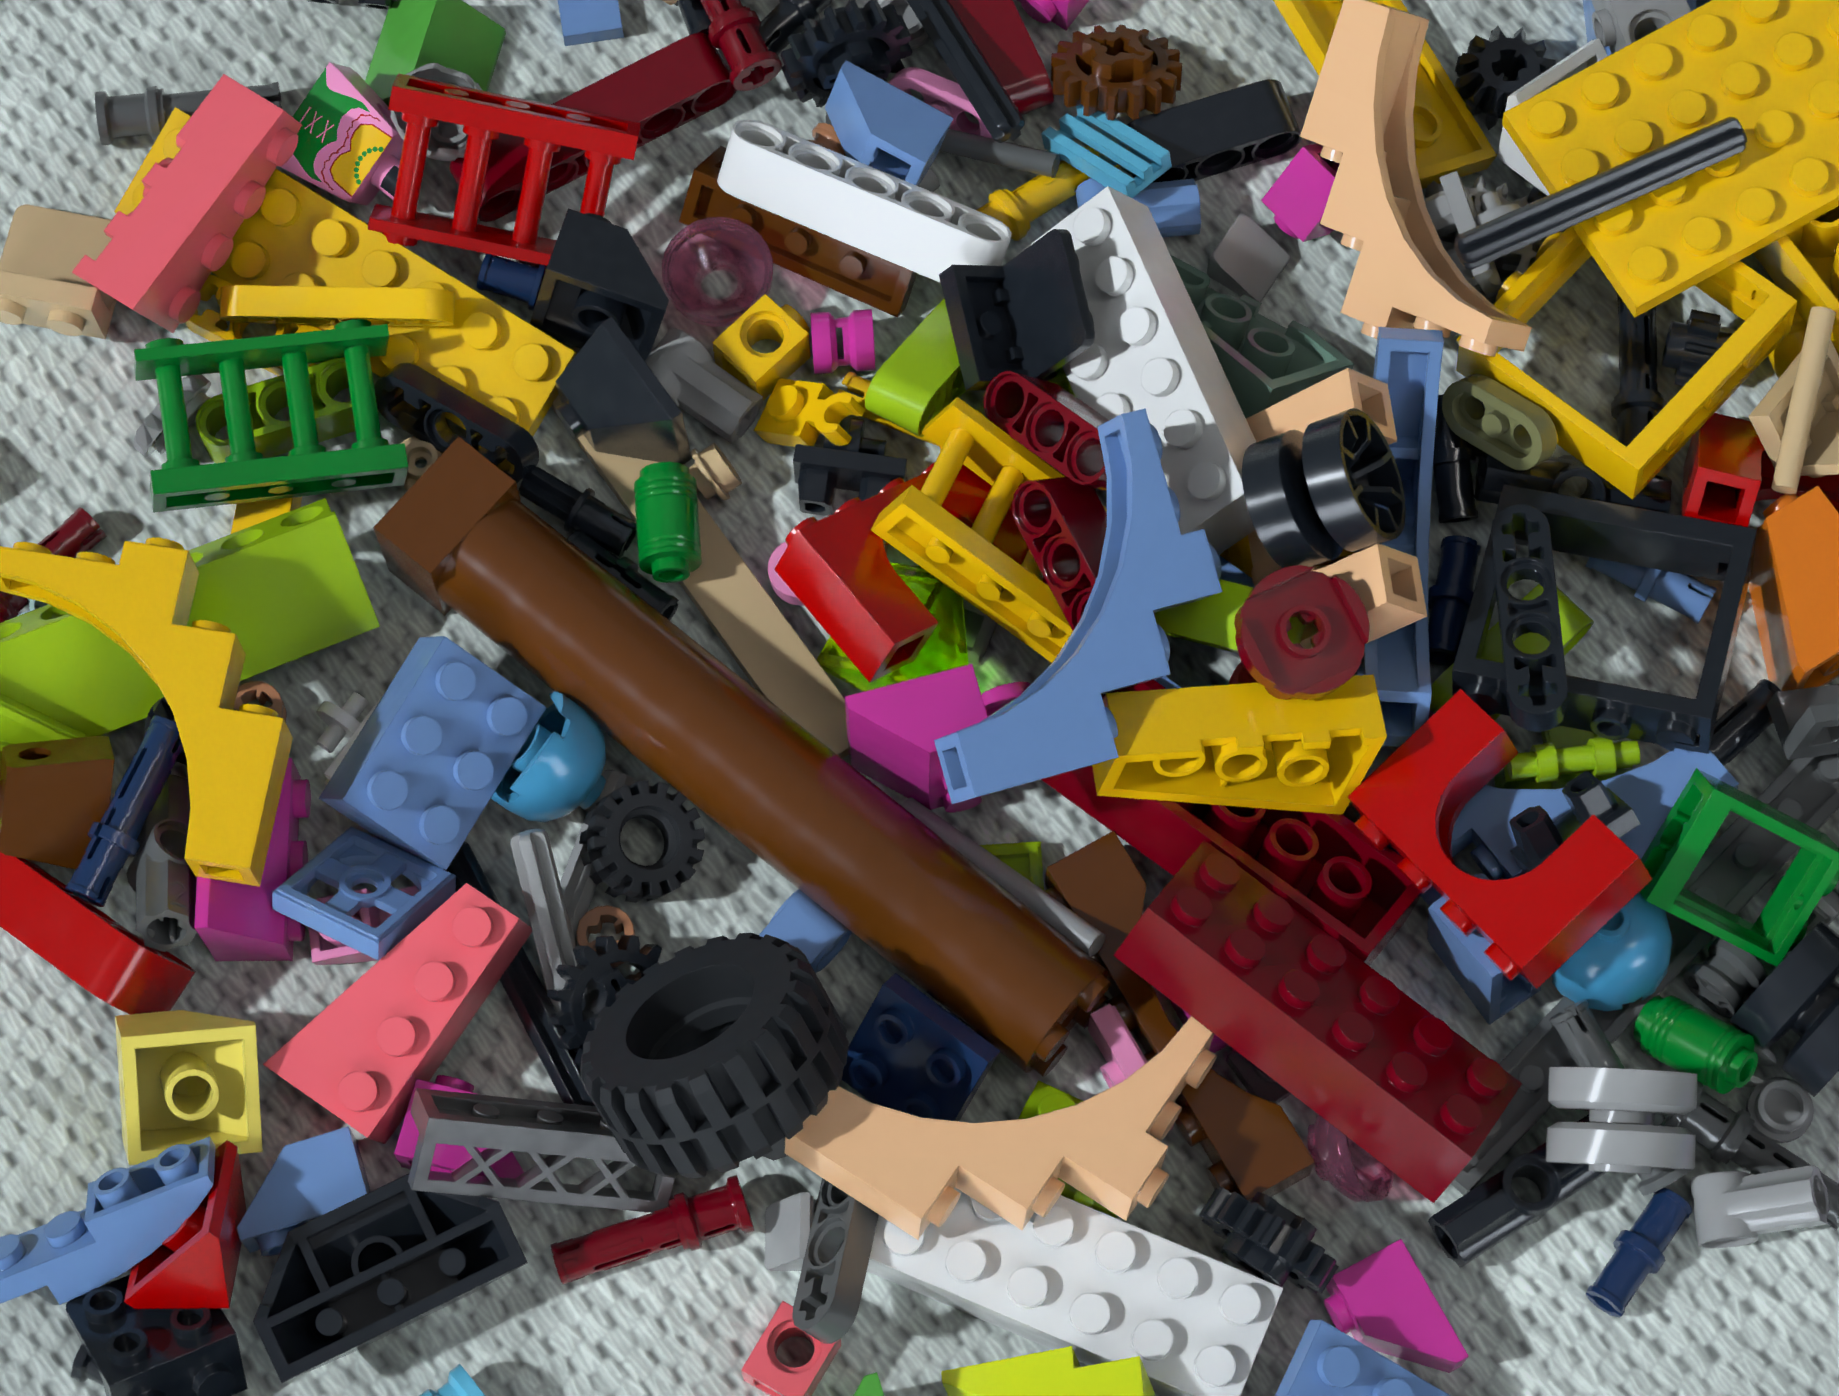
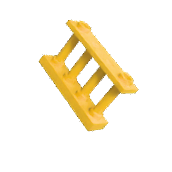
M956 397L925 425L921 433L942 448L921 491L913 485L907 488L879 513L871 531L1052 663L1073 631L1050 587L1042 581L1044 576L1030 550H1028L1022 565H1020L995 547L992 542L1012 504L1014 493L1021 484L1029 480L1065 476L1010 437V435L988 420L981 412L972 408L959 397ZM962 465H965L992 486L971 528L942 507Z

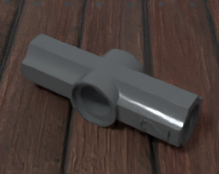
M170 774L157 802L142 827L143 829L137 839L141 846L126 873L128 883L136 892V931L142 934L144 946L164 952L173 947L188 946L197 933L194 928L197 877L184 859L191 809L188 779L174 774Z

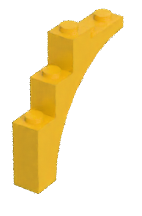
M148 538L145 544L124 541L120 562L117 565L110 557L94 552H79L76 558L53 555L48 548L30 542H16L13 544V548L0 546L1 592L48 603L93 625L127 651L163 693L173 712L187 758L191 809L184 859L196 877L260 887L293 737L284 718L278 717V713L271 708L256 704H242L239 706V711L233 710L246 654L237 635L231 633V630L225 625L213 621L196 620L192 622L191 627L187 626L199 576V571L189 551L184 550L181 544L164 538Z

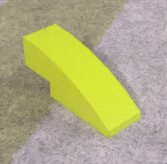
M1072 1346L941 1371L942 1384L948 1396H1155L1140 1356L1080 1367Z

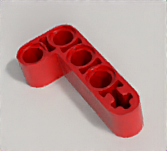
M0 852L1 928L91 994L123 1012L132 1015L171 1011L196 973L192 967L168 951L164 952L144 946L143 938L127 930L93 904L68 892L65 889L66 885L32 860L9 856Z

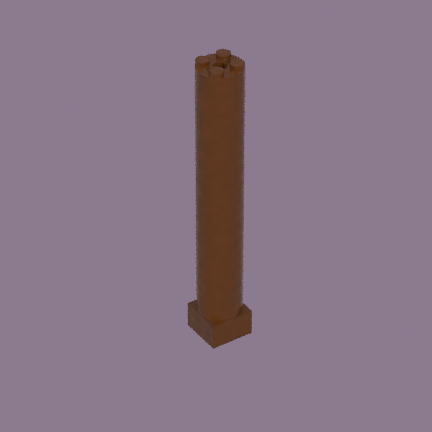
M459 436L373 527L388 570L444 616L451 608L553 691L565 695L582 707L598 724L600 729L674 789L680 791L695 806L957 1018L999 1049L1004 1056L1025 1073H1029L1034 1069L1041 1076L1045 1077L1065 1054L1068 1047L1063 1043L1074 1025L1078 1023L1084 1029L1087 1028L1090 1014L1106 1005V1001L1109 998L1104 994L1111 985V982L1107 979V969L525 506L520 500L516 481Z

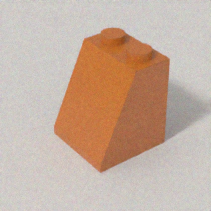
M1816 486L1800 497L1796 494H1784L1771 503L1763 511L1762 514L1766 519L1757 528L1754 563L1748 587L1768 679L1782 691L1824 686L1839 677V513L1819 486Z

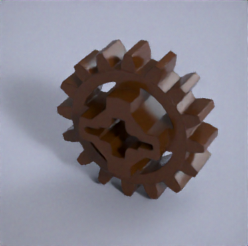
M1098 25L1094 26V32L1088 35L1075 31L1073 32L1072 42L1060 41L1057 53H1052L1051 81L1053 82L1054 95H1064V105L1066 107L1083 105V115L1088 117L1097 111L1106 112L1107 120L1113 121L1118 113H1126L1133 120L1139 119V112L1145 109L1158 114L1161 112V102L1173 104L1176 101V91H1181L1183 63H1180V51L1178 49H1168V39L1165 37L1150 40L1149 30L1147 29L1137 31L1126 28L1125 25H1119L1115 32H1107L1102 26Z

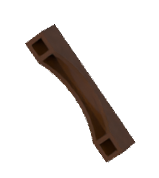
M1112 831L1048 866L1045 885L1048 889L1045 892L1106 935L1101 949L1095 955L1090 956L1108 970L1107 979L1111 982L1108 990L1113 998L1106 1001V1004L1110 1003L1111 1006L1116 1007L1130 1033L1134 1032L1146 1053L1143 1055L1146 1060L1150 1061L1166 1047L1177 1034V1031L1168 1020L1152 985L1113 956L1142 916L1147 884L1116 833ZM1212 1068L1197 1089L1186 1084L1175 1100L1176 1104L1182 1107L1175 1123L1187 1143L1191 1147L1200 1143L1213 1165L1206 1168V1172L1214 1189L1223 1187L1230 1193L1236 1192L1251 1202L1257 1191L1272 1197L1310 1175L1315 1161L1280 1105L1246 1092L1218 1075Z

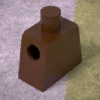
M109 736L18 743L3 747L0 765L1 853L75 870L78 868L91 840L88 832L93 822L100 823L110 805L115 759Z

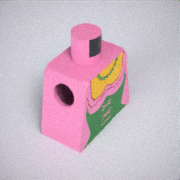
M329 62L292 116L302 124L297 133L298 144L291 158L279 167L350 203L368 205L375 198L379 190L393 200L404 140L400 137L390 117L391 110H388L389 107L363 78L350 67Z

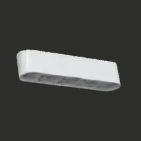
M739 120L734 123L717 179L720 188L738 199L940 282L939 274L952 264L1001 266L1012 234L1009 227L994 217L777 127L755 120Z

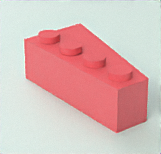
M223 74L177 134L176 145L181 150L174 159L168 157L153 165L142 180L144 198L134 211L128 215L120 211L117 212L104 229L105 234L111 238V241L96 260L84 255L72 273L133 311L174 333L179 324L187 322L195 313L201 300V293L199 291L211 272L219 270L228 260L233 249L232 238L243 220L252 217L262 205L266 195V188L264 186L276 167L284 165L293 155L298 144L297 133L302 124L285 110Z
M468 883L464 884L263 1065L365 1137L385 1144L406 1115L416 1079L430 1081L531 935L532 928Z

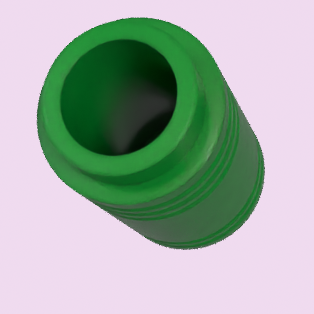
M657 462L642 468L639 473L640 477L634 483L639 568L643 572L652 575V578L658 582L675 583L687 579L690 576V572L695 571L702 564L696 479L690 475L687 466L677 462Z
M1669 995L1665 998L1654 996L1642 1008L1634 1025L1633 1038L1640 1044L1641 1051L1644 1054L1678 1072L1698 1074L1697 1082L1708 1086L1720 1094H1726L1735 1087L1742 1088L1749 1082L1756 1070L1758 1054L1754 1052L1755 1042L1753 1036L1688 1004L1676 996Z

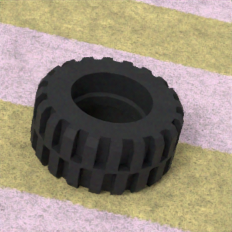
M739 933L736 939L720 936L708 939L706 945L695 949L692 946H688L675 952V957L661 965L657 962L643 971L644 976L633 985L627 983L615 994L616 1001L612 1006L604 1007L596 1017L595 1029L588 1031L583 1045L580 1066L581 1079L585 1084V1090L622 1151L638 1167L664 1177L676 1178L680 1174L689 1179L705 1177L707 1171L716 1169L723 1173L738 1168L740 1161L752 1156L757 1160L773 1151L771 1146L784 1137L791 1139L803 1129V1122L810 1115L817 1116L827 1104L828 1092L837 1089L847 1061L849 1044L846 1037L847 1030L805 954L799 948L779 938L767 934L761 937L755 933Z

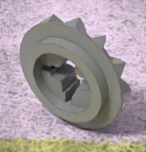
M202 374L182 378L188 428L195 421L198 409L206 400L210 399L206 393L211 386V382ZM157 403L154 410L137 429L133 447L145 457L151 455L155 450L160 454L166 451L159 403Z

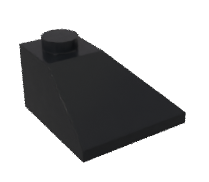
M568 208L543 278L530 323L558 341L581 349L600 324L612 317L645 361L651 353L669 299L628 229L612 224L603 216L593 213L583 214Z
M610 317L600 324L555 381L562 403L555 408V411L569 434L574 439L584 435L596 452L655 462H677L684 465L692 457L682 412L615 320Z

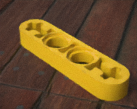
M228 285L222 286L220 290L219 318L231 322L260 324L336 325L346 320L365 319L369 320L372 325L450 326L454 325L455 292L435 288Z

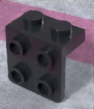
M1066 229L1051 230L1004 266L952 264L939 274L966 391H986L991 380L999 373L1005 371H1013L1043 380L1090 348L1094 342V321L1089 311L1081 278L1079 259L1074 249L1072 236Z
M130 1275L95 1288L84 1295L68 1301L66 1304L68 1319L102 1378L106 1396H232L248 1389L237 1335L221 1308L134 1309L124 1302Z

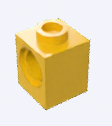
M764 294L712 342L715 364L763 396L764 401L772 393L779 378L788 379L811 357L809 326L793 307L784 304L780 308L770 297ZM764 339L775 340L781 344L778 349L770 353H760L751 348L756 342Z

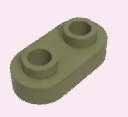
M1483 374L1469 375L1452 383L1446 389L1442 399L1444 418L1450 429L1460 438L1515 470H1528L1548 460L1553 455L1557 445L1556 428L1550 416L1538 405Z

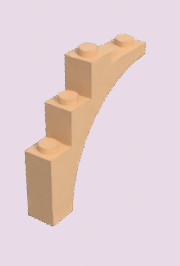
M1344 0L1300 135L1304 139L1323 145L1321 157L1340 163L1320 224L1343 233L1340 244L1360 251L1340 313L1364 322L1361 333L1375 339L1378 337V327L1442 330L1444 338H1449L1451 331L1461 334L1459 346L1480 354L1495 357L1498 347L1524 352L1532 327L1497 309L1465 279L1444 249L1426 208L1416 165L1413 111L1417 69L1429 19L1370 0Z
M1191 1016L1159 1054L1123 1082L1077 1105L1027 1119L968 1123L921 1118L871 1103L838 1086L836 1090L828 1092V1102L817 1116L810 1115L803 1122V1129L791 1139L785 1137V1154L917 1240H919L930 1222L940 1227L949 1217L961 1195L960 1192L954 1189L955 1187L1021 1230L1024 1229L1034 1213L1044 1218L1050 1212L1065 1187L1064 1182L1126 1221L1138 1203L1146 1208L1152 1205L1169 1177V1174L1161 1169L1168 1146L1161 1141L1167 1135L1181 1112L1182 1107L1176 1104L1175 1100L1185 1085L1189 1084L1197 1089L1216 1060L1217 1055L1209 1051L1214 1033Z

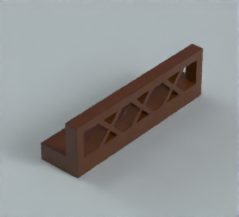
M723 146L716 149L694 169L679 219L680 223L897 318L905 310L917 276L916 272L726 193L719 187L717 182L726 148Z

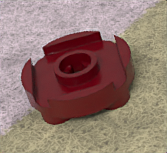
M1302 565L1289 566L1269 574L1250 591L1245 602L1235 615V639L1239 656L1251 676L1263 685L1270 695L1277 699L1297 698L1307 700L1323 697L1334 692L1356 673L1364 656L1365 644L1369 640L1370 625L1363 602L1355 590L1347 582L1335 575L1330 578L1322 572L1311 571L1314 567ZM1297 616L1303 625L1313 622L1318 631L1310 639L1313 648L1304 649L1300 643L1293 644L1287 635V632L1292 629L1289 621L1290 618Z

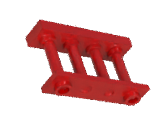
M398 73L392 85L388 110L401 112V119L407 122L393 205L391 207L375 204L369 218L367 230L381 232L386 236L389 243H398L403 246L417 245L418 240L548 266L557 240L538 237L553 152H559L561 145L585 150L584 156L590 161L580 213H593L604 217L614 165L620 164L622 158L634 160L641 123ZM439 120L463 125V132L468 135L453 219L417 212L431 127H437ZM500 133L523 137V144L529 147L514 231L477 224L492 140L499 139Z

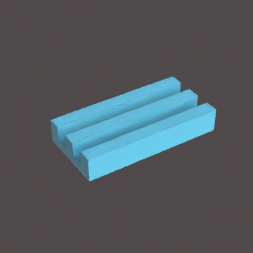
M1081 104L1076 106L1077 116L1073 117L1066 113L1059 119L1060 129L1058 131L1049 127L1041 133L1044 149L1059 154L1060 159L1103 186H1109L1131 198L1135 197L1172 167L1168 150L1116 118L1114 121L1107 120L1106 112L1097 111L1089 117L1083 115V105ZM1077 138L1098 152L1099 157L1073 140ZM1118 164L1136 176L1132 178L1114 166Z

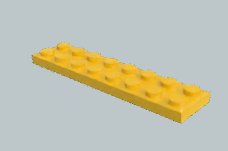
M174 108L116 207L115 213L120 211L128 215L138 206L144 198L143 178L156 162L159 163L168 157L174 159L181 150L176 145V136L190 119L191 115L179 108ZM276 168L264 186L266 188V195L262 205L252 217L243 220L232 238L233 249L228 260L219 270L212 271V273L233 285L435 288L455 292L454 325H388L389 339L386 355L370 357L372 372L382 377L398 364H414L523 427L533 437L552 406L553 401L559 394L555 381L578 352L398 243H389L386 236L381 232L367 230L368 224ZM311 324L321 330H332L335 326ZM445 412L447 419L465 429L463 422L456 415Z

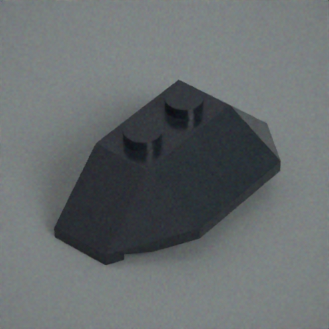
M408 1173L289 1231L271 1274L262 1302L253 1320L281 1383L349 1355L471 1295L527 1264L528 1262L500 1203L483 1196L411 1190L408 1183L410 1174Z

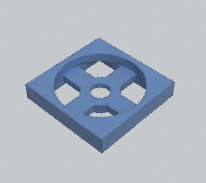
M351 826L272 892V910L363 954L380 960L455 893L456 875ZM402 874L415 884L419 892L411 896L392 887L391 882ZM317 880L339 889V892L325 904L308 896L311 887ZM359 883H369L374 885L377 890L373 893L361 894L356 893L352 888ZM374 906L392 914L375 928L352 917L361 908Z

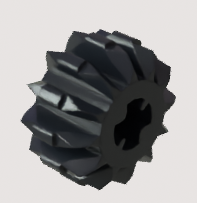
M1499 26L1491 31L1489 41L1475 35L1469 42L1467 53H1462V56L1458 57L1455 72L1459 78L1456 79L1455 88L1462 99L1467 100L1466 107L1473 116L1482 112L1487 114L1485 125L1488 130L1497 124L1498 118L1503 119L1507 97L1556 64V60L1544 58L1546 51L1544 40L1530 45L1525 43L1526 34L1523 27L1514 34L1513 38H1506ZM1504 76L1508 77L1507 81L1503 80Z

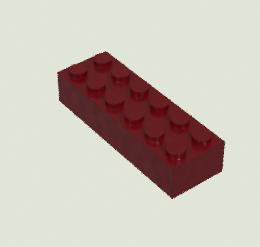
M1151 680L1109 693L1166 688L1155 680ZM1092 765L1041 779L1173 876L1181 869L1202 842L1206 840L1221 853L1233 859L1238 866L1276 895L1285 899L1294 909L1320 929L1336 938L1345 948L1369 966L1404 925L1422 896V893L1396 867L1404 858L1389 847H1385L1380 852L1356 828L1354 822L1344 815L1097 796Z
M1206 840L1202 842L1149 905L1113 955L1432 1203L1439 1198L1473 1158L1522 1085L1519 1080L1504 1070L1500 1064L1479 1051L1453 1031L1444 1021L1423 1008L1397 988L1392 981L1380 975L1345 948L1336 938L1320 929L1294 909L1285 899L1276 895L1238 866L1233 859L1221 853Z

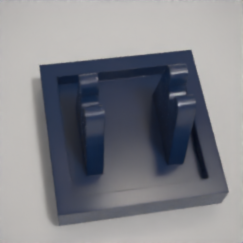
M895 973L882 985L850 1042L841 1080L874 1104L921 1118L960 1121L999 1055L1000 1050Z

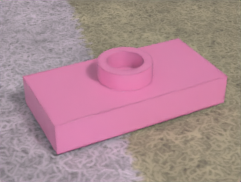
M1109 1003L1090 1014L1088 1031L1107 1062L1100 1069L1108 1087L1111 1088L1123 1082L1148 1061L1115 1006H1111Z

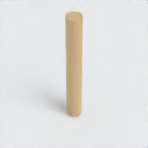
M1816 306L1810 309L1771 486L1774 491L1783 494H1796L1836 316L1834 310L1826 307Z

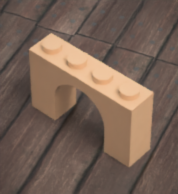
M1346 368L1246 418L1256 442L1290 430H1298L1304 433L1307 426L1312 422L1355 408L1366 413L1375 422L1388 445L1397 441L1388 384L1350 368ZM1256 530L1248 535L1253 565L1251 576L1254 586H1256L1266 576L1282 569V567L1269 555ZM1375 544L1321 569L1313 566L1314 568L1311 570L1322 572L1330 578L1335 575L1347 582L1355 590L1363 602L1369 619L1370 631L1367 643L1427 617L1418 558L1382 544ZM1313 622L1305 625L1300 642L1304 649L1313 648L1310 639L1318 633Z

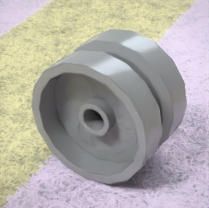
M1549 1067L1548 1102L1557 1109L1589 1111V1122H1556L1548 1127L1546 1162L1588 1164V1171L1651 1174V1168L1695 1169L1696 1135L1687 1128L1654 1126L1653 1120L1654 1114L1685 1115L1697 1108L1698 1074L1620 1068Z

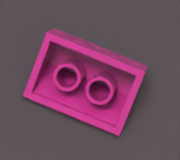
M972 664L845 696L848 755L851 766L857 771L906 798H914L929 810L944 807L946 812L955 813L971 809L982 802V796L955 804L951 803L934 740L977 724L988 717Z
M288 758L260 887L197 877L194 928L215 961H293L294 941L304 940L305 925L272 910V892L308 863L307 842L298 841L299 818H308L310 815V782L308 779H301L292 758Z

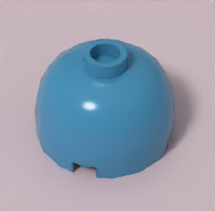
M557 691L549 693L554 703L548 708L546 707L490 798L506 810L529 821L549 822L569 815L579 806L587 809L600 796L606 783V779L601 775L606 761L605 740L598 724L582 707Z
M1638 892L1551 975L1552 983L1560 994L1576 1003L1586 999L1589 1003V1008L1602 1011L1622 1009L1623 1004L1633 1003L1641 997L1642 1000L1649 997L1655 992L1667 974L1673 940L1665 910L1647 902Z

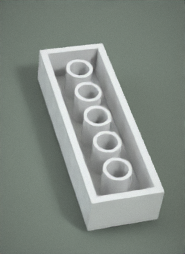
M1107 186L1016 254L1014 258L1053 229H1066L1070 232L1074 249L1079 259L1081 278L1089 311L1093 317L1095 339L1092 346L1062 366L1075 397L1108 420L1124 413L1146 408L1149 423L1157 429L1161 438L1162 458L1160 461L1167 486L1174 491L1179 502L1180 520L1178 525L1181 535L1205 529L1208 543L1220 555L1255 530L1244 497L1242 462L1246 449L1251 444L1256 443V440L1148 206Z
M956 1187L954 1189L960 1192L961 1195L949 1217L940 1227L930 1222L919 1240L882 1216H878L867 1272L1052 1350L1072 1346L1078 1361L1087 1365L1140 1356L1154 1392L1161 1396H1241L1283 1291V1288L1062 1195L1059 1196L1050 1212L1044 1218L1034 1213L1023 1230Z

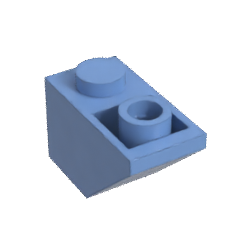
M845 61L842 65L825 106V110L847 157L917 186L920 185L936 159L954 119L848 61Z
M349 1126L283 1147L237 1227L240 1241L250 1253L260 1250L262 1256L279 1255L289 1231L371 1192L358 1142Z

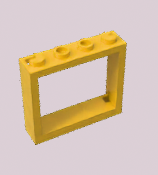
M1573 227L1567 228L1563 233L1557 232L1548 236L1536 254V261L1524 273L1515 271L1507 278L1498 291L1496 302L1493 304L1497 309L1526 324L1592 256ZM1738 261L1694 285L1745 322L1627 447L1498 354L1503 347H1498L1496 355L1493 357L1459 346L1456 371L1464 377L1472 374L1486 375L1541 407L1550 416L1555 425L1557 445L1633 500L1790 333L1798 301L1742 261ZM1461 335L1456 339V342H1457L1458 344H1459Z

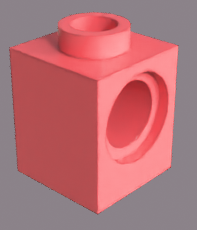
M784 1301L781 1302L742 1367V1376L744 1381L769 1396H812L840 1349L841 1339L832 1344H824L794 1325L792 1318L793 1306ZM790 1337L807 1339L814 1347V1353L809 1362L795 1368L782 1364L777 1359L776 1353L784 1340Z

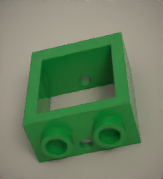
M1696 768L1641 858L1652 880L1640 891V894L1647 902L1777 967L1782 962L1786 953L1792 951L1804 938L1808 927V918L1821 897L1827 896L1836 887L1839 881V848L1826 834ZM1730 811L1801 847L1754 924L1683 888Z

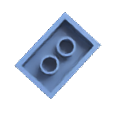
M419 637L319 799L380 840L432 865L447 870L545 711L546 706L447 637Z

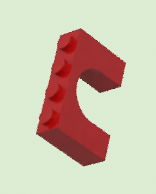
M1714 413L1692 436L1684 463L1682 516L1748 527L1755 502L1778 499L1784 495L1771 488L1775 468L1751 421ZM1826 475L1818 478L1800 476L1796 493L1798 497L1819 486L1839 513V475Z
M935 462L915 478L905 481L903 478H897L891 481L877 495L862 501L859 497L848 500L834 514L821 520H817L815 517L803 520L787 535L785 542L788 547L774 569L869 683L913 662L939 623L893 569L884 549V545L889 543L871 531L879 513L907 488L913 485L921 491ZM962 465L942 507L971 528L992 486L965 465ZM1011 504L992 544L1022 565L1029 548L1015 523Z
M1460 689L1347 796L1361 815L1354 825L1380 852L1390 844L1404 858L1396 867L1422 894L1433 887L1447 901L1439 909L1462 934L1468 937L1476 929L1491 944L1483 953L1510 981L1521 973L1538 989L1640 892L1652 878L1639 856L1594 814L1546 860L1523 875L1503 880H1487L1474 877L1457 868L1452 857L1451 839L1453 828L1460 812L1475 794L1519 754L1505 730Z

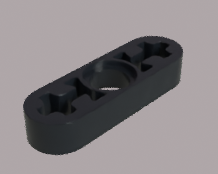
M398 364L377 380L374 385L377 409L387 421L412 436L432 444L441 453L459 436L450 429L446 422L445 412L456 415L465 426L466 437H459L516 481V484L534 466H537L539 462L538 446L527 430L414 364Z

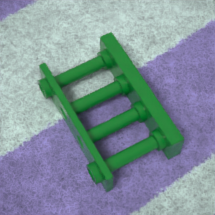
M352 319L336 324L332 330L183 344V341L177 338H162L147 343L143 349H134L135 380L156 379L167 456V462L161 465L162 469L150 470V493L153 513L404 485L408 471L405 443L389 445V441L381 436L370 357L386 355L389 339L388 325H372L369 320ZM345 357L357 442L351 445V449L326 451L325 446L319 445L308 364ZM282 366L294 448L288 452L289 456L263 458L262 453L256 452L245 370ZM220 373L231 455L227 456L223 463L200 465L199 460L192 457L182 376Z

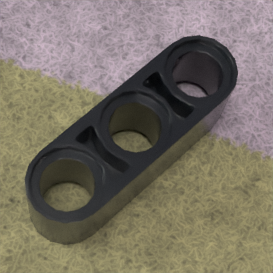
M1274 79L1258 81L1162 110L1158 114H1149L1127 124V126L1170 152L1172 167L1152 183L1204 179L1285 154L1295 148L1302 139L1300 137L1301 131L1282 84Z

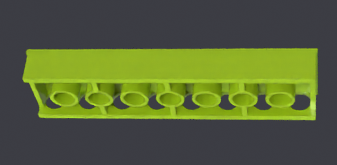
M326 498L188 550L199 571V576L187 626L191 627L192 622L196 620L213 621L227 626L231 633L237 635L246 654L240 681L380 627L335 511L331 512ZM50 604L0 623V693L86 734L87 737L101 736L147 718L151 707L164 697L160 688L127 651L93 625Z

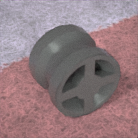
M1717 937L1708 948L1709 957L1703 964H1693L1683 977L1690 991L1717 1014L1726 1018H1732L1743 1005L1742 997L1748 990H1756L1767 978V973L1754 955Z

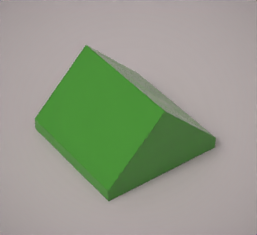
M462 0L394 1L392 8L388 9L365 82L389 107L392 85L398 73L407 74L425 64L439 63L444 67L468 74L474 82L480 85L482 91H488L506 35L505 28Z

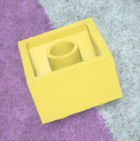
M185 1010L115 1016L122 1138L129 1165H136L158 1157L160 1153L177 1144L188 1145L209 1136L214 1142L216 1149L228 1140L238 1147L239 1154L263 1152L256 1024L254 1021Z

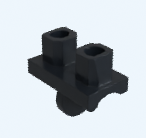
M851 419L848 434L852 439L847 445L836 446L825 436L823 448L796 444L793 468L795 483H798L800 511L822 516L832 514L836 489L859 492L858 497L863 501L877 495L883 487L897 478H903L905 481H908V477H906L907 459L885 456L886 440L864 438V419Z
M1585 771L1565 784L1562 793L1572 811L1555 822L1552 821L1548 812L1540 805L1529 807L1510 819L1509 823L1517 844L1516 847L1510 850V853L1517 865L1522 870L1525 869L1529 872L1546 860L1593 814L1618 838L1641 823L1628 804L1608 787L1606 788L1592 773Z

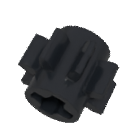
M1691 309L1689 320L1686 323L1671 321L1664 345L1661 366L1675 369V385L1684 386L1732 335V333L1720 331L1721 324L1719 322L1721 315Z

